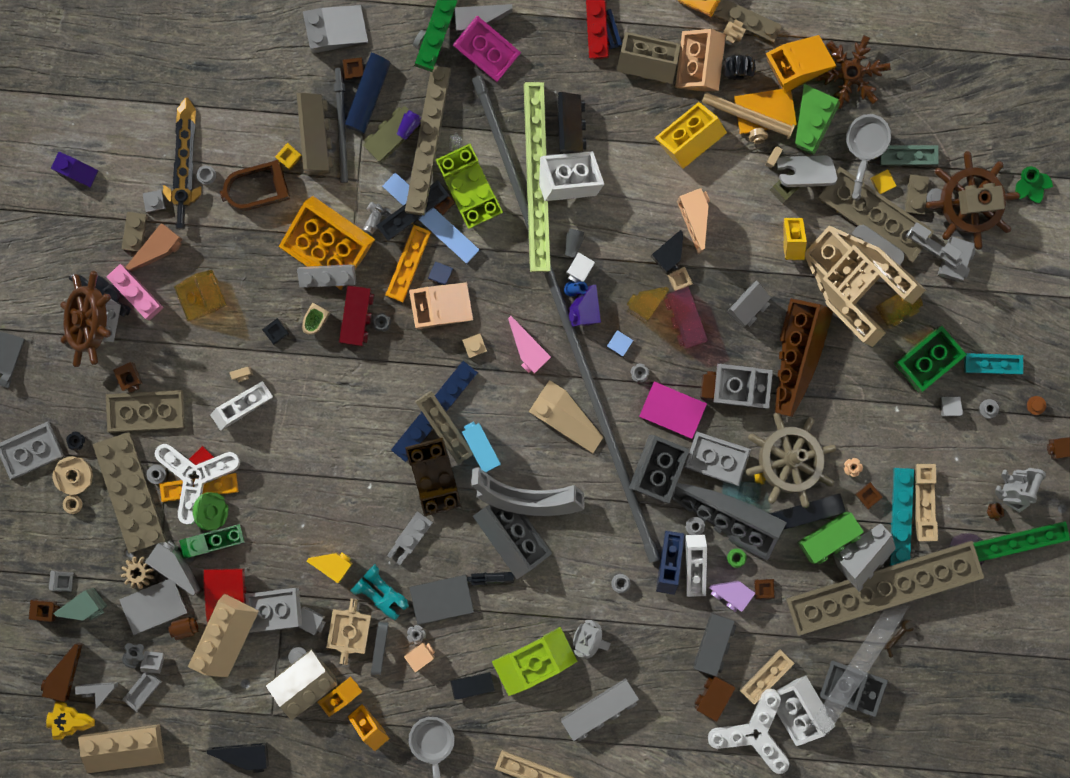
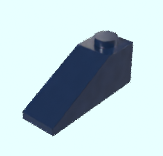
M665 530L656 592L672 595L676 593L679 583L684 533Z

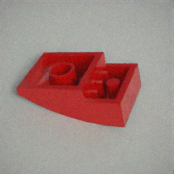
M245 568L204 570L207 624L218 600L224 594L246 604Z

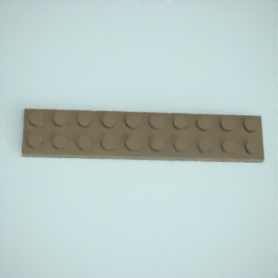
M968 541L875 570L871 579L868 578L862 585L863 588L860 592L846 579L788 597L786 600L799 636L984 579V575L973 541Z

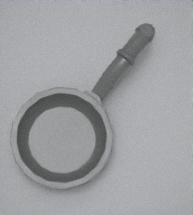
M874 114L862 115L856 118L849 126L846 134V143L850 152L858 157L859 160H862L858 168L856 180H854L855 185L852 198L856 201L861 198L862 184L864 183L863 179L868 161L881 156L888 149L891 142V130L888 123L882 117Z
M426 717L413 725L409 733L411 752L417 759L433 764V778H441L438 763L451 753L454 747L455 736L450 725L438 717Z

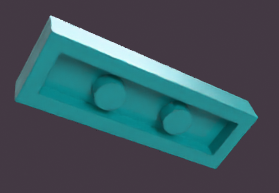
M966 353L967 355L964 357V373L1023 374L1024 355Z

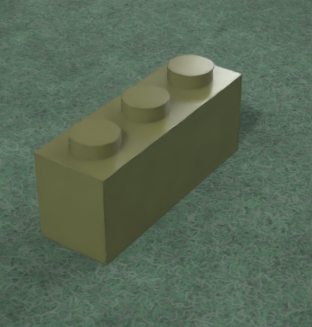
M406 106L398 107L392 113L393 117L388 122L386 120L383 121L378 127L379 130L374 135L371 133L364 140V148L380 165L406 141L396 134L404 113H407L409 110ZM420 125L411 133V135L420 127Z

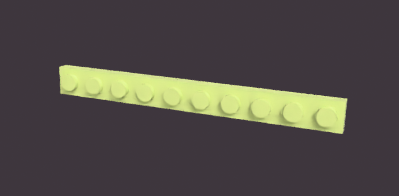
M525 82L524 107L530 272H550L548 201L544 200L539 185L540 157L546 156L544 82Z

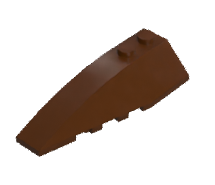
M790 299L780 336V341L782 342V351L779 352L781 369L778 370L780 384L777 388L775 413L793 417L805 395L818 365L833 315V311L827 306Z

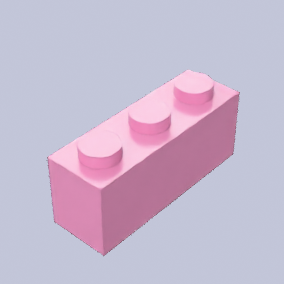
M119 264L106 276L145 319L150 321L164 308L124 265Z

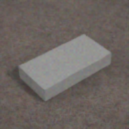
M144 672L122 701L138 712L163 681L153 673Z

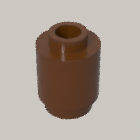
M195 617L173 621L168 628L171 638H175L176 641L194 636L195 633L199 632Z

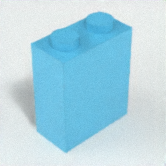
M475 422L464 426L465 430L462 433L480 468L487 472L501 465L480 423L475 424Z

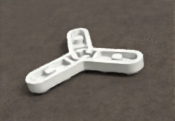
M168 444L159 445L155 450L156 459L183 480L178 518L179 521L186 525L195 523L193 506L196 499L202 494L204 484L232 473L240 466L239 457L232 452L224 453L195 465ZM194 472H196L199 479H195V486L192 487L193 479L190 478V475H194Z
M767 689L762 693L749 724L712 729L708 734V742L711 747L721 749L752 745L773 772L777 774L785 773L789 768V760L768 733L781 702L778 691ZM755 729L761 732V734H758V738H754V735L746 736L753 733Z

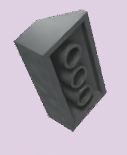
M487 505L473 515L516 579L531 571L552 554L526 515L508 512L491 505Z

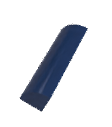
M372 52L370 54L345 122L346 127L363 134L366 133L391 64L384 57Z

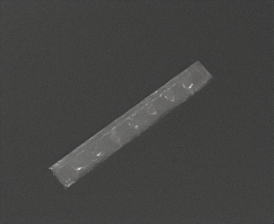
M903 603L884 609L812 721V726L826 735L829 734L910 607L909 605Z

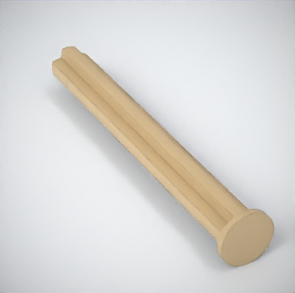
M705 93L702 100L706 105L788 136L787 139L790 138L795 126L794 124L790 126L709 93Z

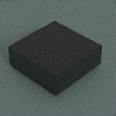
M278 318L262 329L273 345L289 335Z

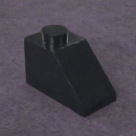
M682 230L677 232L651 255V258L665 274L668 271L673 273L680 267L678 263L682 257Z

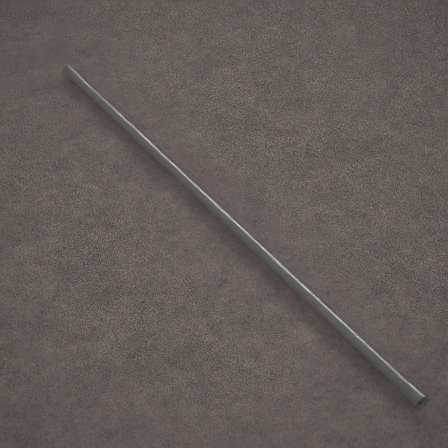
M482 75L474 77L472 82L482 103L529 231L526 195L488 95ZM550 263V272H544L638 527L649 563L660 560L658 551L651 538L636 494L633 490L628 489L631 483L575 328L572 327L569 319L568 309Z

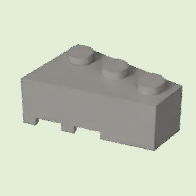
M880 523L862 535L858 541L848 544L842 551L833 555L838 569L860 592L863 588L862 585L868 578L871 579L874 575L873 572L879 565L882 566L896 547L892 535Z

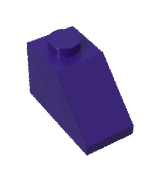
M58 152L51 167L53 171L90 188L99 171L61 152Z
M596 285L588 286V290H583L586 293L579 294L570 306L569 319L572 327L601 323Z

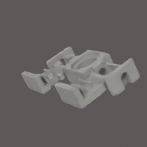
M916 222L914 227H911L906 234V237L954 269H957L962 262V259L959 257L963 252L950 243L943 247L931 238H928L931 231Z

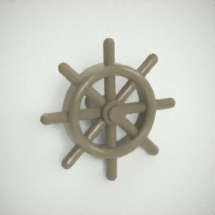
M775 413L773 417L777 427L776 432L769 435L766 440L755 434H749L748 439L760 446L761 449L759 452V466L748 468L746 474L752 476L762 473L766 481L774 487L768 498L770 504L776 502L780 491L798 493L802 507L808 508L809 501L805 492L806 489L812 487L818 480L829 487L834 485V480L825 476L822 472L824 468V455L835 452L836 446L829 445L821 448L816 438L809 433L814 423L812 417L807 418L802 429L797 427L785 428L781 414ZM788 436L798 438L793 449L791 448ZM779 438L781 439L784 451L773 445ZM804 443L810 451L807 452L805 449H801ZM770 453L781 459L770 462ZM813 458V468L803 463V461ZM783 467L778 478L773 469ZM798 469L810 475L804 482H802ZM790 471L795 484L785 482Z

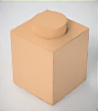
M423 641L407 653L404 658L414 672H417L435 658L433 655L435 651L429 643L426 645Z

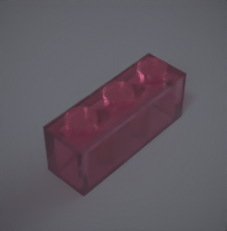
M689 287L667 294V299L664 300L667 310L672 312L673 317L670 319L673 328L678 329L679 335L677 340L680 347L684 346V349H688L707 342L708 339Z

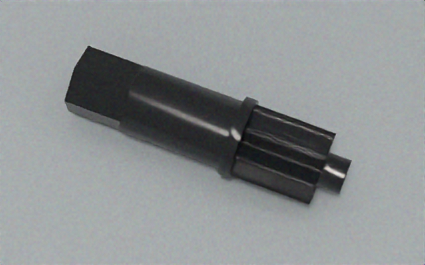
M512 572L471 574V577H467V581L472 586L514 583V575Z

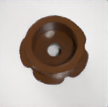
M990 503L987 514L990 519L999 521L1000 518L1004 517V509L999 503Z

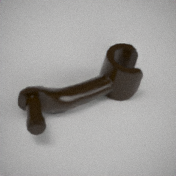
M904 620L901 624L902 628L886 644L885 649H887L890 658L893 657L890 648L900 640L906 631L911 632L914 630L913 627L909 629L905 627L906 623L911 622V620Z

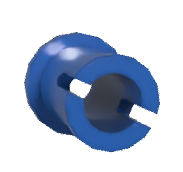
M568 282L564 286V292L569 297H574L576 294H585L586 291L583 290H588L585 282Z

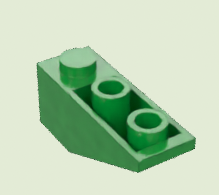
M240 524L179 540L184 559L245 543Z

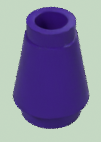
M408 110L407 113H404L396 134L406 140L420 125L422 117Z

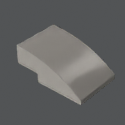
M717 364L714 402L764 409L769 408L773 370Z

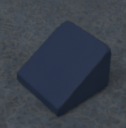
M435 262L428 279L442 285H447L453 268Z

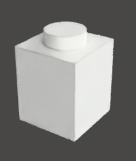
M578 252L566 273L569 275L568 279L574 283L584 282L595 262Z

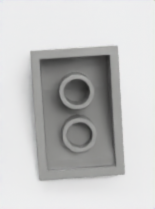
M361 5L326 7L303 11L312 54L368 43Z
M171 541L158 543L145 563L191 595L200 593L202 589L182 553L177 550L178 546Z

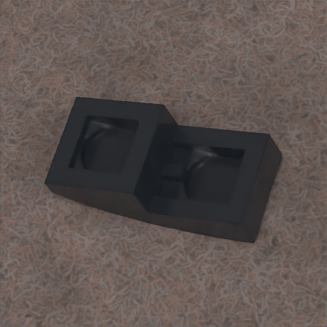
M491 672L450 681L454 700L495 691Z

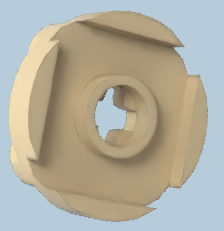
M75 456L63 458L57 463L55 471H53V482L56 488L66 494L77 495L83 493L92 484V469L83 458ZM71 470L78 475L75 481L68 478Z

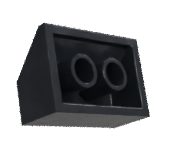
M558 92L560 154L580 153L586 150V138H582V131H586V120L582 119V112H585V100H581V95Z

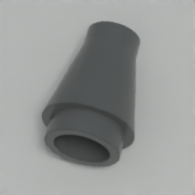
M569 229V233L567 232L565 255L576 257L585 239L583 231Z

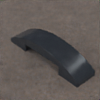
M841 493L809 502L808 508H803L801 504L769 514L787 522L784 529H788L846 511Z

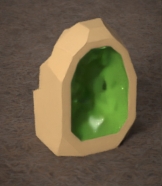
M312 303L303 319V332L308 335L319 332L329 317L330 312Z

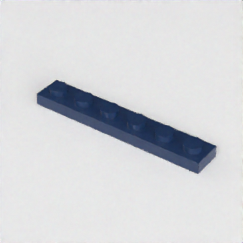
M464 361L461 362L435 394L445 412L448 411L478 374L477 371ZM423 412L418 415L391 449L405 462L408 460L405 447L422 443L433 429Z

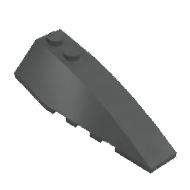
M677 483L671 497L688 511L693 510L704 522L707 520L714 525V530L718 533L723 532L729 536L728 540L733 544L767 561L787 523L739 499L696 486Z

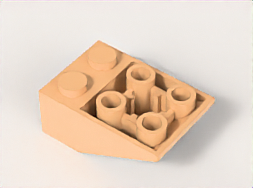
M467 282L409 290L414 323L417 330L473 320Z

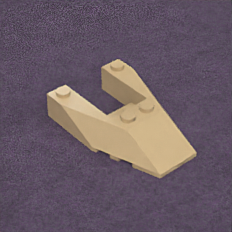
M828 226L805 252L806 261L818 282L817 285L824 295L826 305L863 343L871 347L886 332L857 302L880 277L883 278L905 301L911 304L926 291L921 284L881 248L832 226Z

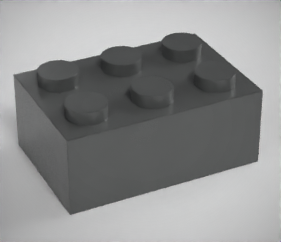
M649 435L628 489L660 502L670 503L690 449L656 435Z

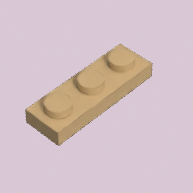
M779 650L741 688L740 692L755 705L760 700L762 693L770 689L795 663Z

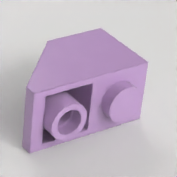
M739 581L713 584L709 587L712 590L711 595L718 600L725 599L728 602L726 606L735 612L737 609L742 612L755 595V592Z

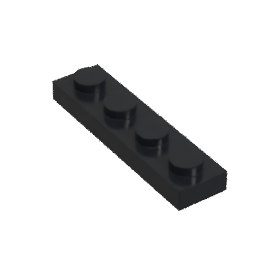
M438 180L430 185L425 214L450 196ZM405 204L376 226L389 242L424 215L406 213Z

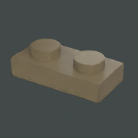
M909 175L904 211L909 214H925L929 177Z
M127 212L122 250L138 252L141 249L144 241L147 214Z

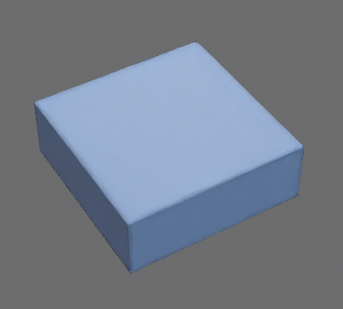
M617 330L607 347L623 357L633 340Z

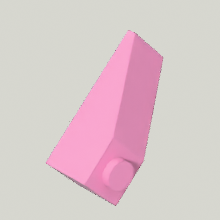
M510 316L508 320L521 361L523 362L521 366L528 373L532 371L535 374L551 357Z

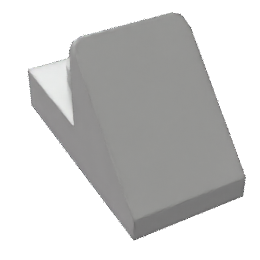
M118 682L80 684L75 686V694H82V697H92L93 693H95L97 709L118 687Z

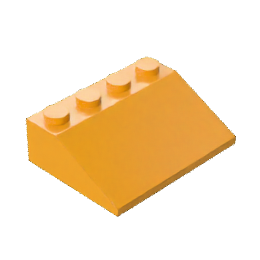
M312 196L303 203L278 247L307 267L354 264L356 270L375 239ZM336 286V287L341 290L344 286Z

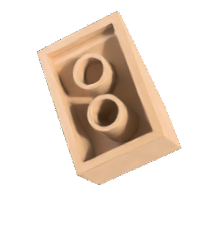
M702 188L684 194L677 200L697 254L702 253L705 249L708 203L710 202L707 192H703Z

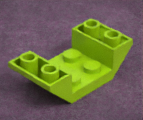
M471 144L436 159L442 176L468 229L503 213Z
M561 627L543 635L542 638L493 660L492 664L508 696H511L564 671L578 661Z

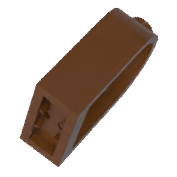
M279 160L231 173L224 182L223 190L220 191L223 202L228 201L234 208L242 211L290 199ZM271 169L277 196L248 204L233 202L230 196V188L236 179Z

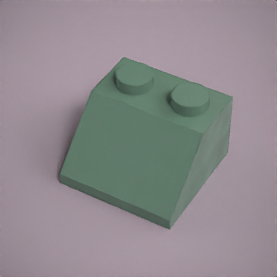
M95 588L83 591L54 612V615L82 621L90 619L91 621L104 613L103 609L107 605Z

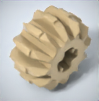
M135 556L132 561H126L128 567L123 566L121 568L123 571H126L121 577L128 578L124 583L127 585L131 582L132 589L136 585L139 589H142L143 583L148 586L150 585L148 579H154V576L149 574V572H153L155 569L148 568L149 565L144 564L145 557H141L138 561L137 556ZM140 569L139 572H142V574L136 577L134 570Z

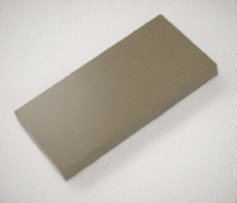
M183 390L106 394L107 433L185 429Z

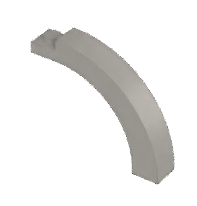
M479 467L472 469L471 484L477 490V498L498 509L533 516L564 515L584 510L585 493L575 485L543 491L519 489L495 480Z

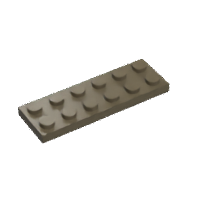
M839 167L836 170V184L825 186L817 199L856 226L866 225L904 252V259L913 263L923 247L908 239L906 234L911 227H914L916 222L931 231L928 238L932 236L934 231L865 183L862 184L861 198L857 201L854 200L852 194L856 177L842 167Z
M131 432L92 444L128 553L167 541Z

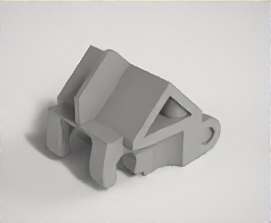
M1028 468L1027 470H1016L1011 476L1007 470H1003L1001 476L1005 481L1004 487L1001 489V486H997L995 493L999 499L1003 500V503L1020 513L1030 506V503H1036V495L1042 480L1046 477V473L1041 469Z

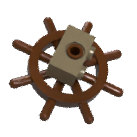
M966 151L964 153V170L958 171L950 177L941 168L935 169V174L945 182V185L941 192V199L939 201L927 202L926 208H941L944 217L950 223V226L942 235L944 240H948L956 229L965 233H973L975 249L980 250L982 249L981 232L989 230L995 225L1005 233L1011 232V227L1001 218L1005 211L1006 201L1017 200L1020 194L1018 192L1005 193L1003 185L996 177L1004 166L1003 162L998 161L990 172L982 168H973L971 152ZM966 177L967 186L963 188L958 182ZM974 177L983 180L978 188L975 185ZM953 190L959 194V198L952 199ZM955 206H960L958 215H956L953 209ZM979 213L984 214L988 220L980 224ZM967 214H971L972 224L963 221Z

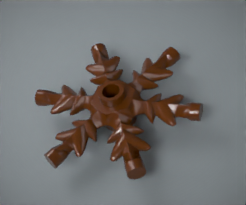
M863 35L860 45L857 42L855 43L856 53L852 52L854 56L852 61L846 59L847 53L843 55L842 45L837 48L832 40L828 42L826 46L832 52L830 53L831 57L837 59L835 63H841L842 68L839 71L833 68L832 71L829 70L814 78L815 82L825 80L824 85H827L832 80L835 83L838 78L843 79L844 84L838 86L841 90L833 95L839 99V109L842 108L844 100L850 101L848 92L852 93L850 88L852 84L858 85L857 92L861 90L862 100L867 96L869 101L874 104L878 101V98L872 93L876 91V88L868 86L870 82L863 81V76L868 74L872 77L873 73L881 77L882 73L880 71L891 70L890 63L880 64V60L875 61L872 65L869 62L866 67L861 65V60L867 58L863 55L871 50L870 47L866 48L870 37ZM854 69L856 74L850 76L848 74L849 70Z

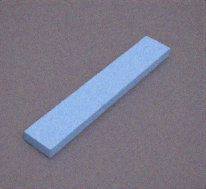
M394 173L382 187L400 204L405 205L409 185L398 174ZM435 208L418 219L466 264L479 251L470 240Z

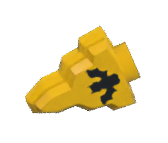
M55 701L53 712H48L46 726L47 728H52L53 740H63L65 736L73 735L77 730L84 731L95 726V718L86 713H78L74 707L67 706L66 702Z

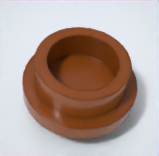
M1033 396L1027 401V410L1033 415H1040L1046 409V402L1040 396Z

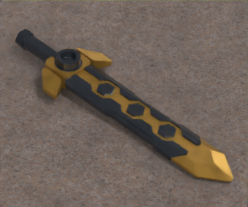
M185 98L177 108L173 191L163 185V194L171 203L178 206L176 229L179 230L185 229V206L195 203L202 192L201 186L192 190L196 109L189 98Z

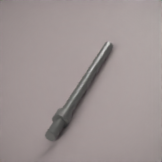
M336 68L334 92H336L340 183H348L344 92H346L345 83H343V68Z

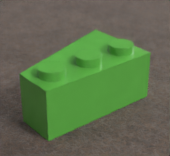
M804 84L795 144L797 148L815 155L840 106L839 99Z

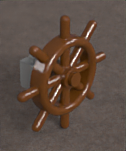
M96 271L90 272L88 286H82L80 276L77 274L73 275L74 290L67 302L63 301L60 304V307L64 309L63 322L65 332L60 341L62 344L68 342L71 348L75 350L74 367L80 366L83 352H88L90 363L96 365L98 363L96 349L102 341L114 342L121 305L113 301L109 294L102 296L101 292L95 288L98 276Z

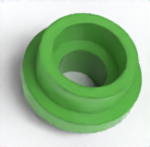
M732 549L727 555V561L732 567H742L746 562V554L741 549ZM736 554L740 556V560L737 562L733 560V556Z

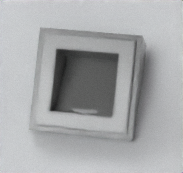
M941 397V416H963L961 398Z
M51 570L49 590L72 592L74 573Z

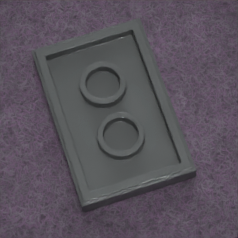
M466 574L409 587L417 625L474 613Z

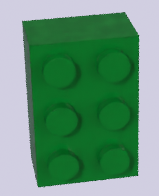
M941 325L936 327L894 362V365L919 393L927 389L967 354Z

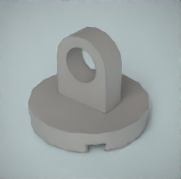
M586 620L584 624H580L573 638V645L576 649L574 653L578 657L585 659L592 657L598 648L608 651L611 644L602 639L601 626L593 620Z

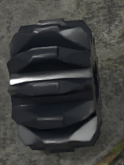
M746 55L727 57L723 65L724 75L728 79L733 80L751 79L756 71L755 60L751 56Z

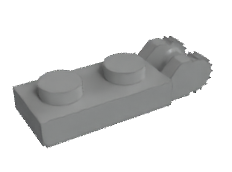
M417 511L395 541L396 544L387 556L389 558L393 557L398 547H402L406 551L397 561L401 565L433 522Z

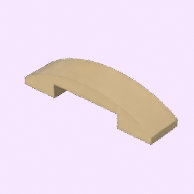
M916 464L915 521L918 541H938V525L935 512L936 464Z

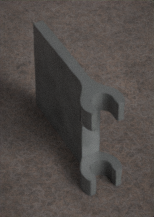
M0 331V374H2L0 385L9 388L25 339Z

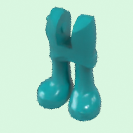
M376 564L363 577L381 590L384 596L381 597L363 578L350 590L355 595L363 593L369 597L377 608L394 621L399 617V614L390 607L393 602L403 610L409 607L407 599L402 594L397 593L391 586H388L380 577L379 568Z

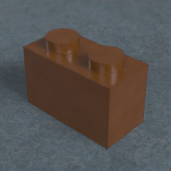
M713 675L712 678L708 677L704 684L706 689L702 695H698L694 704L698 712L717 722L735 687Z

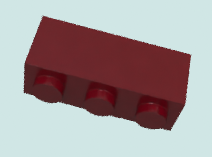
M348 285L339 343L364 347V343L368 342L369 332L366 331L367 324L371 323L372 313H369V307L373 305L375 297L371 289Z

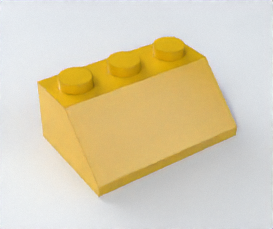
M698 102L657 135L655 139L671 159L684 169L727 134L719 118Z

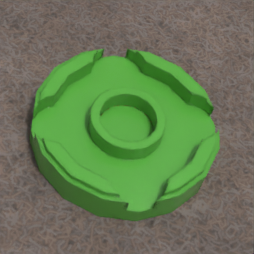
M206 492L196 499L193 506V518L198 527L203 530L215 531L225 524L228 517V505L225 504L223 496L218 493Z

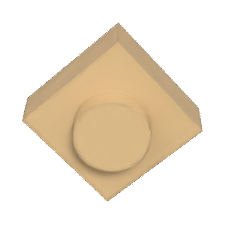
M481 334L462 340L469 358L487 352Z
M245 367L230 372L232 380L243 382L249 380L248 376L253 375L251 367Z

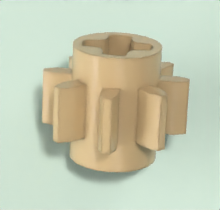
M736 19L734 23L729 21L723 32L727 36L725 40L733 44L735 40L740 42L746 31L742 27L743 23Z

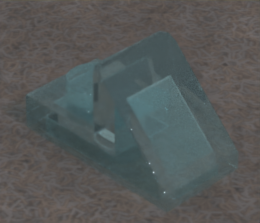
M722 481V494L744 502H760L761 483L741 482L740 486Z

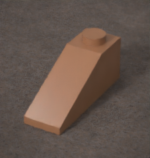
M161 223L125 268L133 272L170 255L172 252L175 253L182 244L180 242L183 239Z

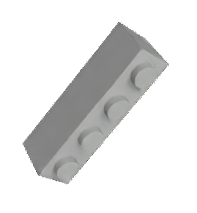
M625 678L561 718V722L573 741L576 739L581 741L588 736L587 732L594 729L596 731L605 725L603 722L611 719V721L616 719L625 708L630 710L637 705L636 701L639 699Z

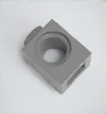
M306 606L302 607V627L299 628L313 635L317 631L321 633L326 624L323 621L325 616Z

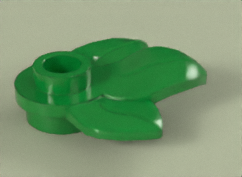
M1029 166L1022 170L1021 179L1015 186V192L1020 194L1018 199L1027 196L1031 201L1041 203L1044 189L1053 187V183L1047 174L1040 173L1036 167ZM1028 173H1031L1033 175L1032 179H1028Z

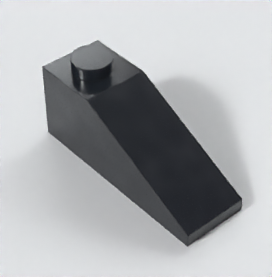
M267 742L210 747L207 749L208 755L245 770H253V773L264 772V769H267L269 766Z

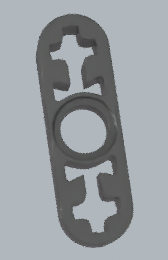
M379 621L371 668V677L381 678L389 626L387 622Z

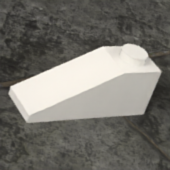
M262 381L217 407L210 416L221 431L273 398V396Z
M686 535L687 597L706 596L705 535Z

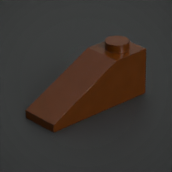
M83 643L74 644L46 679L43 680L41 685L42 697L63 702L69 700Z

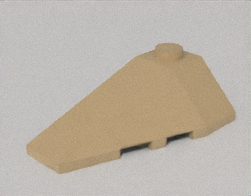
M549 380L529 410V413L591 453H594L603 436L566 390Z

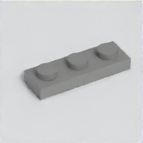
M354 264L299 267L297 269L300 288L345 286L357 283Z

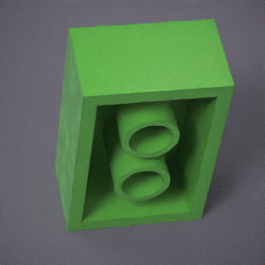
M843 512L798 541L797 544L809 562L821 564L829 559L827 557L829 554H837L845 548L843 545L851 542L852 544L861 538L860 535L864 532L851 512Z

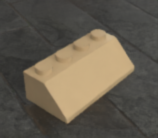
M224 594L217 602L188 667L206 676L228 677L259 611Z
M160 724L83 734L78 737L80 757L87 773L165 763Z

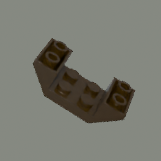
M439 438L405 447L419 492L424 517L461 508V501L444 439Z

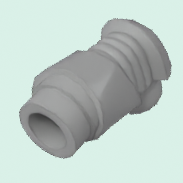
M370 202L366 209L371 214L363 230L373 235L374 231L378 230L376 225L380 223L384 209L379 203Z

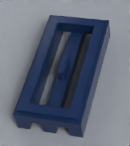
M608 9L607 15L609 16L617 42L614 44L607 23L608 40L610 43L608 48L610 50L622 46V42L612 10Z

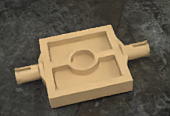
M350 598L349 610L333 609L326 647L340 651L341 658L339 663L343 664L344 661V665H348L350 653L365 654L372 616L356 611L358 599L354 601L353 598Z

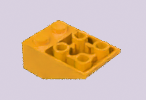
M819 35L783 44L766 53L768 63L784 93L837 67Z

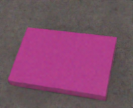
M479 16L472 20L453 44L455 48L496 82L499 81L521 54L518 49Z
M654 381L639 417L692 439L707 403Z

